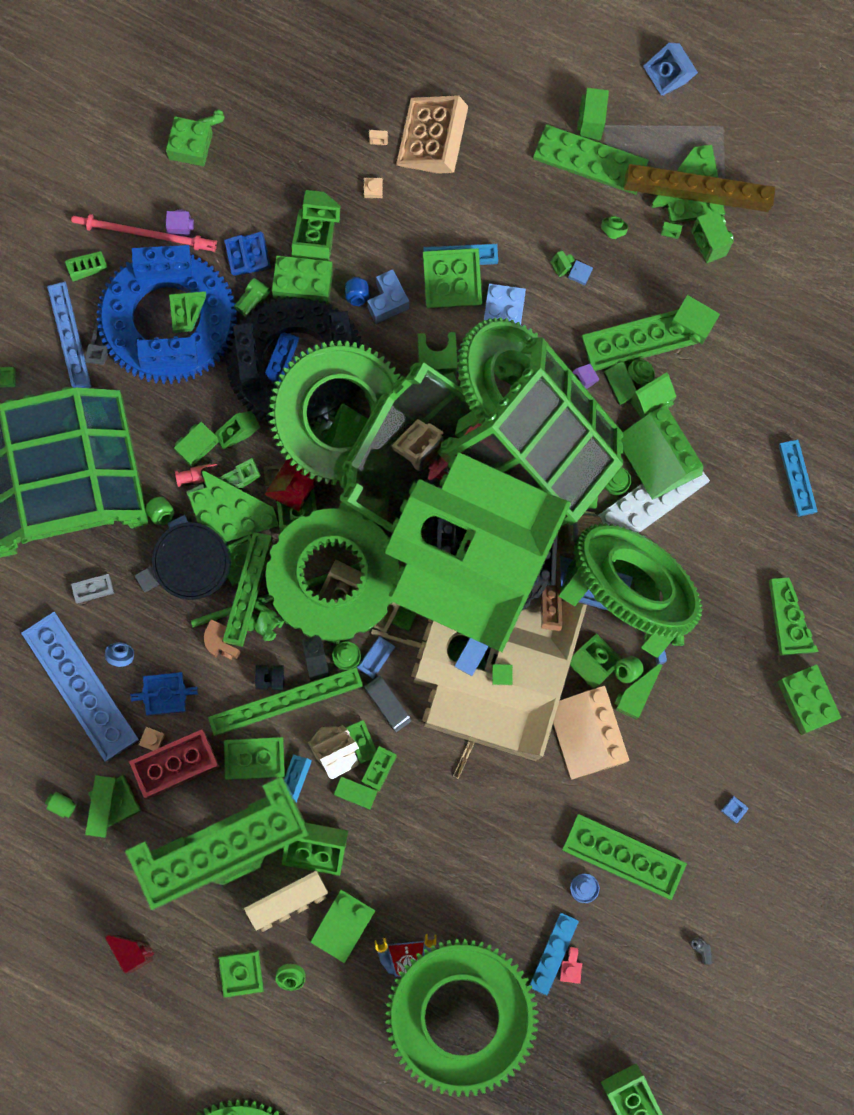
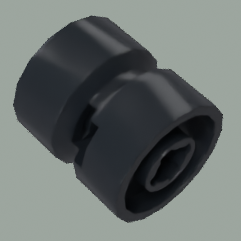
M256 664L255 689L267 690L268 687H271L272 690H283L284 665H273L269 668L268 665ZM266 674H270V681H266Z

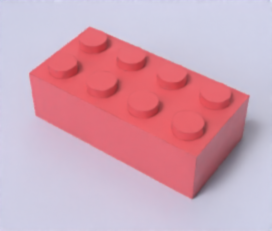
M203 729L129 761L143 797L147 800L220 768Z

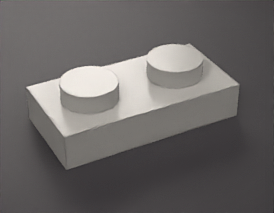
M109 574L71 584L76 603L114 594Z

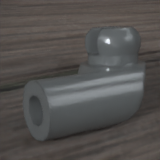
M694 938L691 941V947L702 955V965L712 964L711 946L701 938Z

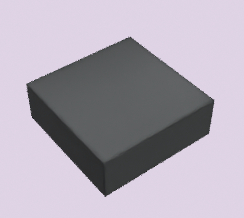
M152 566L135 575L144 593L160 585L154 575Z

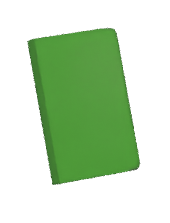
M620 362L605 371L619 405L631 401L635 391H637L624 362Z

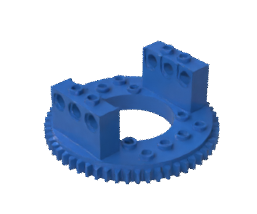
M189 245L132 248V263L126 262L125 268L120 266L121 272H114L115 278H109L111 284H105L107 290H102L104 296L99 297L102 303L98 304V308L101 310L97 311L99 316L97 322L100 324L98 325V330L101 331L99 335L100 338H103V345H106L108 351H110V357H114V362H120V368L126 366L125 370L127 373L132 370V375L135 377L139 374L141 380L146 376L147 382H150L153 378L156 384L159 379L162 380V384H165L166 380L173 384L174 379L180 383L181 378H184L187 382L188 376L195 379L196 373L202 376L201 370L208 372V366L215 367L213 361L220 362L219 355L225 356L223 350H228L227 344H230V337H233L232 330H234L233 325H235L233 323H237V318L234 316L237 315V312L234 310V296H230L232 294L231 289H227L228 283H223L224 277H219V271L214 272L213 266L208 268L207 261L201 263L200 257L195 260L194 255L190 253ZM164 287L177 288L186 293L206 291V299L200 311L199 325L195 332L187 338L174 336V338L158 339V337L154 338V340L144 339L134 325V313L139 301L149 292Z

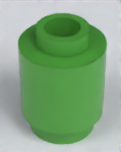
M55 792L54 795L50 793L45 802L48 805L47 810L62 818H70L76 807L72 799L58 792Z

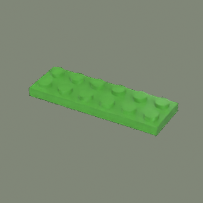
M549 125L545 126L533 160L637 195L636 191L624 190L627 168L629 164L647 167L649 163L648 159Z
M678 310L592 332L581 337L589 364H591L594 371L615 366L620 362L627 363L635 359L650 357L698 343L691 341L689 336L684 333H677L670 326Z
M577 814L562 851L669 900H672L687 865L683 861L580 814Z

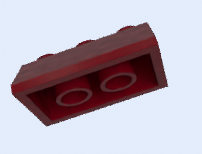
M290 458L285 461L265 495L299 512L317 484L316 476L313 479H309V472L306 475H302L303 469L296 471L297 464L290 466Z
M108 935L105 937L124 974L135 972L154 960L152 957L154 951L145 942L119 935Z

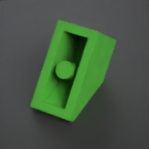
M306 190L303 201V219L340 222V205L325 192Z
M252 411L237 413L217 430L215 435L222 448L226 449L250 437L260 428V425Z

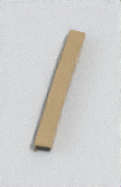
M374 629L371 631L372 635L420 649L421 643L408 639L403 640Z
M468 741V747L466 746L463 753V761L456 777L457 779H459L474 745L472 741Z

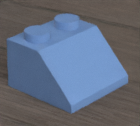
M668 43L643 66L661 95L681 87L698 73L680 43Z

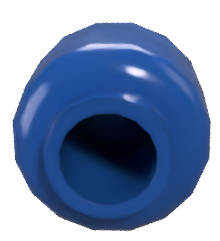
M354 277L345 284V298L354 306L363 305L370 296L369 285L364 279Z

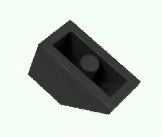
M318 636L303 639L302 643L310 681L329 677L321 638Z

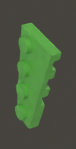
M790 578L770 579L769 586L779 655L819 652L811 638L812 633L805 623L804 613L799 608L798 598Z

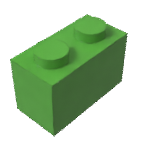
M200 422L198 425L195 424L190 428L189 434L186 437L178 439L174 449L190 467H193L219 441L217 436Z

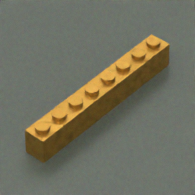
M629 164L624 182V190L769 212L774 204L775 187L633 164Z

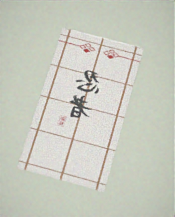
M605 125L604 127L605 145L648 159L647 167L677 171L694 147L712 145L718 178L725 179L723 126ZM605 185L606 188H614L609 185Z

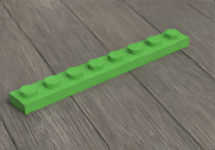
M356 667L210 716L208 719L213 735L217 736L361 688L363 685Z

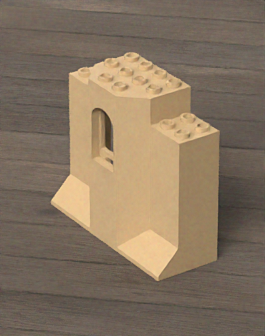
M540 596L532 599L530 606L521 611L503 652L501 653L491 648L485 670L476 668L473 676L455 668L456 662L450 659L448 655V645L453 637L465 635L428 619L431 623H428L422 639L426 642H422L417 655L420 662L419 664L415 663L411 677H414L413 683L432 688L428 699L431 705L430 708L425 709L422 721H425L424 727L533 761L542 758L587 605L577 603L576 606H573L568 602L562 601L563 627L561 631L541 629ZM493 654H497L495 664L513 665V685H492L491 661Z

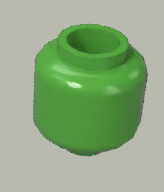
M164 497L152 498L145 509L148 517L156 525L169 523L174 514L173 507Z
M625 657L616 663L615 674L618 680L623 683L636 681L643 674V664L637 657Z

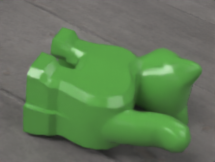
M256 601L254 606L261 612L258 617L252 614L248 631L255 630L263 636L265 641L274 640L277 634L273 629L276 626L281 628L284 620L278 617L273 610Z

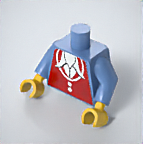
M426 934L425 941L387 944L386 939L383 938L384 943L382 945H378L376 940L374 943L380 962L387 972L394 974L395 977H401L400 971L407 972L404 966H412L410 959L418 961L417 954L425 956L424 949L432 952L431 946H436L437 935H435L433 940H429L428 934Z

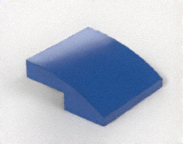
M262 232L245 237L239 235L224 240L232 275L247 274L271 268Z

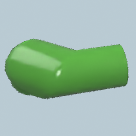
M215 110L213 116L202 118L198 121L209 123L211 126L222 123L224 120L223 111Z

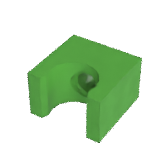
M449 332L447 347L438 352L428 348L425 333H418L419 363L424 362L441 375L453 372L457 375L456 332Z

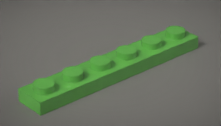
M253 532L224 634V643L243 647L273 541L271 535Z

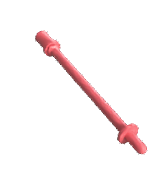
M89 214L88 218L71 217L73 223L86 225L88 231L92 227L191 245L194 250L203 249L215 252L217 247L215 246L217 245V240L204 239L198 235L194 238L110 223L93 219V214Z

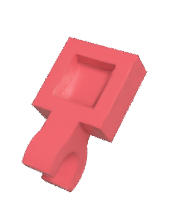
M569 947L568 961L562 960L560 981L580 984L582 963L577 962L578 948Z

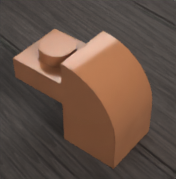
M210 620L204 633V644L209 653L217 658L219 652H222L221 656L232 660V658L238 659L241 653L239 649L223 642L226 626Z

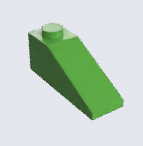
M658 664L626 689L623 694L619 693L614 703L617 705L615 710L637 720L662 665Z

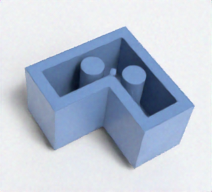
M392 269L377 276L376 285L381 295L367 301L368 310L375 324L409 309V300L394 270Z

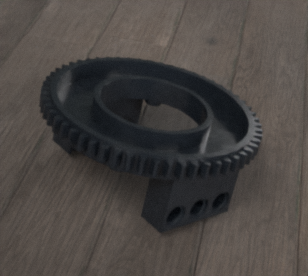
M286 296L285 300L278 297L276 302L271 299L270 304L264 302V307L258 305L257 311L251 310L252 315L245 316L246 321L241 320V324L233 325L234 332L232 335L234 339H230L232 346H228L230 353L226 354L227 359H229L226 360V364L229 366L227 367V373H230L228 379L232 380L230 385L235 387L233 392L237 394V399H243L241 401L242 406L247 405V411L253 409L252 413L254 416L259 414L260 420L266 417V423L273 419L272 416L268 415V413L272 412V409L268 407L271 404L269 397L275 396L271 390L278 387L266 375L263 369V357L269 345L280 337L281 333H305L315 337L321 343L325 342L327 347L330 341H333L335 346L337 341H341L342 346L345 341H349L350 347L354 342L357 343V348L363 343H360L361 336H357L358 329L354 330V323L350 324L348 311L339 312V308L333 310V305L326 306V301L319 303V300L316 299L315 301L304 298L298 299L297 297L290 299ZM331 379L319 385L308 401V423L314 427V422L316 421L319 425L322 424V419L328 422V415L335 418V412H338L341 404L347 406L346 402L352 403L351 397L356 398L355 391H359L360 386L346 379Z

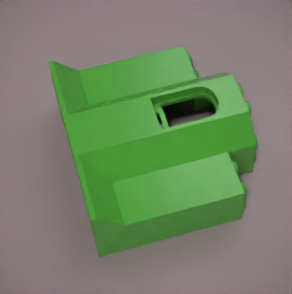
M458 452L457 457L453 455L449 462L448 468L451 469L449 474H444L439 484L442 489L420 479L417 483L413 482L409 491L411 496L409 500H404L400 508L402 515L400 519L396 518L391 529L394 533L391 538L388 537L383 547L386 549L385 554L407 565L406 567L402 566L397 575L400 580L397 586L393 584L389 592V596H391L390 601L502 653L571 502L548 494ZM438 516L467 530L456 556L422 540L421 528L429 517ZM467 540H470L471 543L467 552L463 551Z
M280 777L263 785L267 797L248 805L249 808L186 838L181 837L151 852L146 842L126 850V854L151 910L210 882L225 886L260 869L266 855L308 836L309 834L304 825L305 821L284 779Z

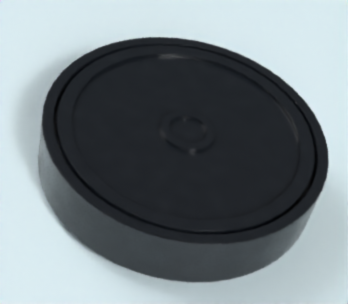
M181 523L168 529L157 541L152 555L153 572L162 588L171 595L185 600L205 598L219 590L227 580L231 569L230 549L223 536L214 528L202 523Z

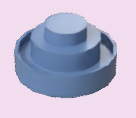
M113 643L107 646L105 659L111 665L117 667L126 666L132 663L134 650L125 643Z
M590 874L577 875L570 883L571 895L580 903L592 902L599 894V883Z

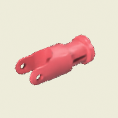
M217 464L191 467L190 470L182 472L176 470L175 475L178 488L188 483H204L205 480L201 475V470Z

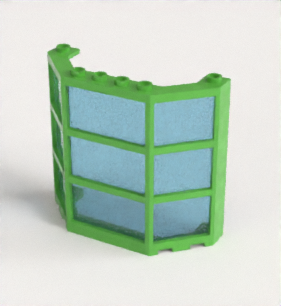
M64 387L61 389L62 391H46L42 393L43 395H27L23 399H8L0 404V558L18 554L17 544L20 542L26 544L34 540L106 524H114V521H121L122 525H129L131 529L149 525L123 396L120 390Z

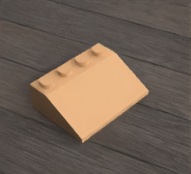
M460 96L411 98L396 163L398 166L433 173H454L468 105Z
M605 686L559 701L553 725L571 780L629 761Z

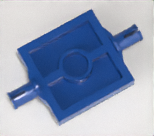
M180 672L143 676L144 687L142 693L130 694L133 697L131 702L143 700L146 716L186 712L187 695H198V691H196L198 688L197 686L186 688L183 682V673Z

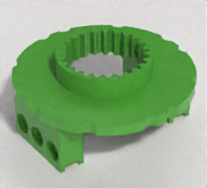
M332 508L313 511L308 517L301 516L280 533L278 543L271 548V560L266 565V583L269 595L274 598L273 605L284 619L286 625L303 631V634L306 636H319L321 640L338 645L341 640L353 638L358 632H367L387 614L388 605L393 604L390 601L391 596H389V592L393 584L397 586L399 582L397 577L399 563L398 559L385 554L386 549L383 547L388 536L377 524L371 520H364L359 513L353 512L349 514L344 509ZM327 543H330L331 546L338 543L339 547L346 545V550L352 548V554H357V560L360 561V568H362L361 584H357L358 591L352 590L353 596L346 595V600L339 598L336 603L334 599H331L328 603L326 598L320 601L318 595L313 597V591H308V585L305 584V578L303 577V569L306 567L304 561L309 560L308 555H313V549L318 551L320 545L324 548L327 547Z

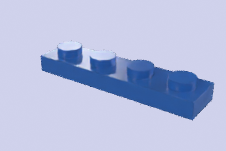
M285 332L280 334L265 372L272 382H281L278 375H285L282 369L284 367L289 368L287 363L291 362L299 337Z

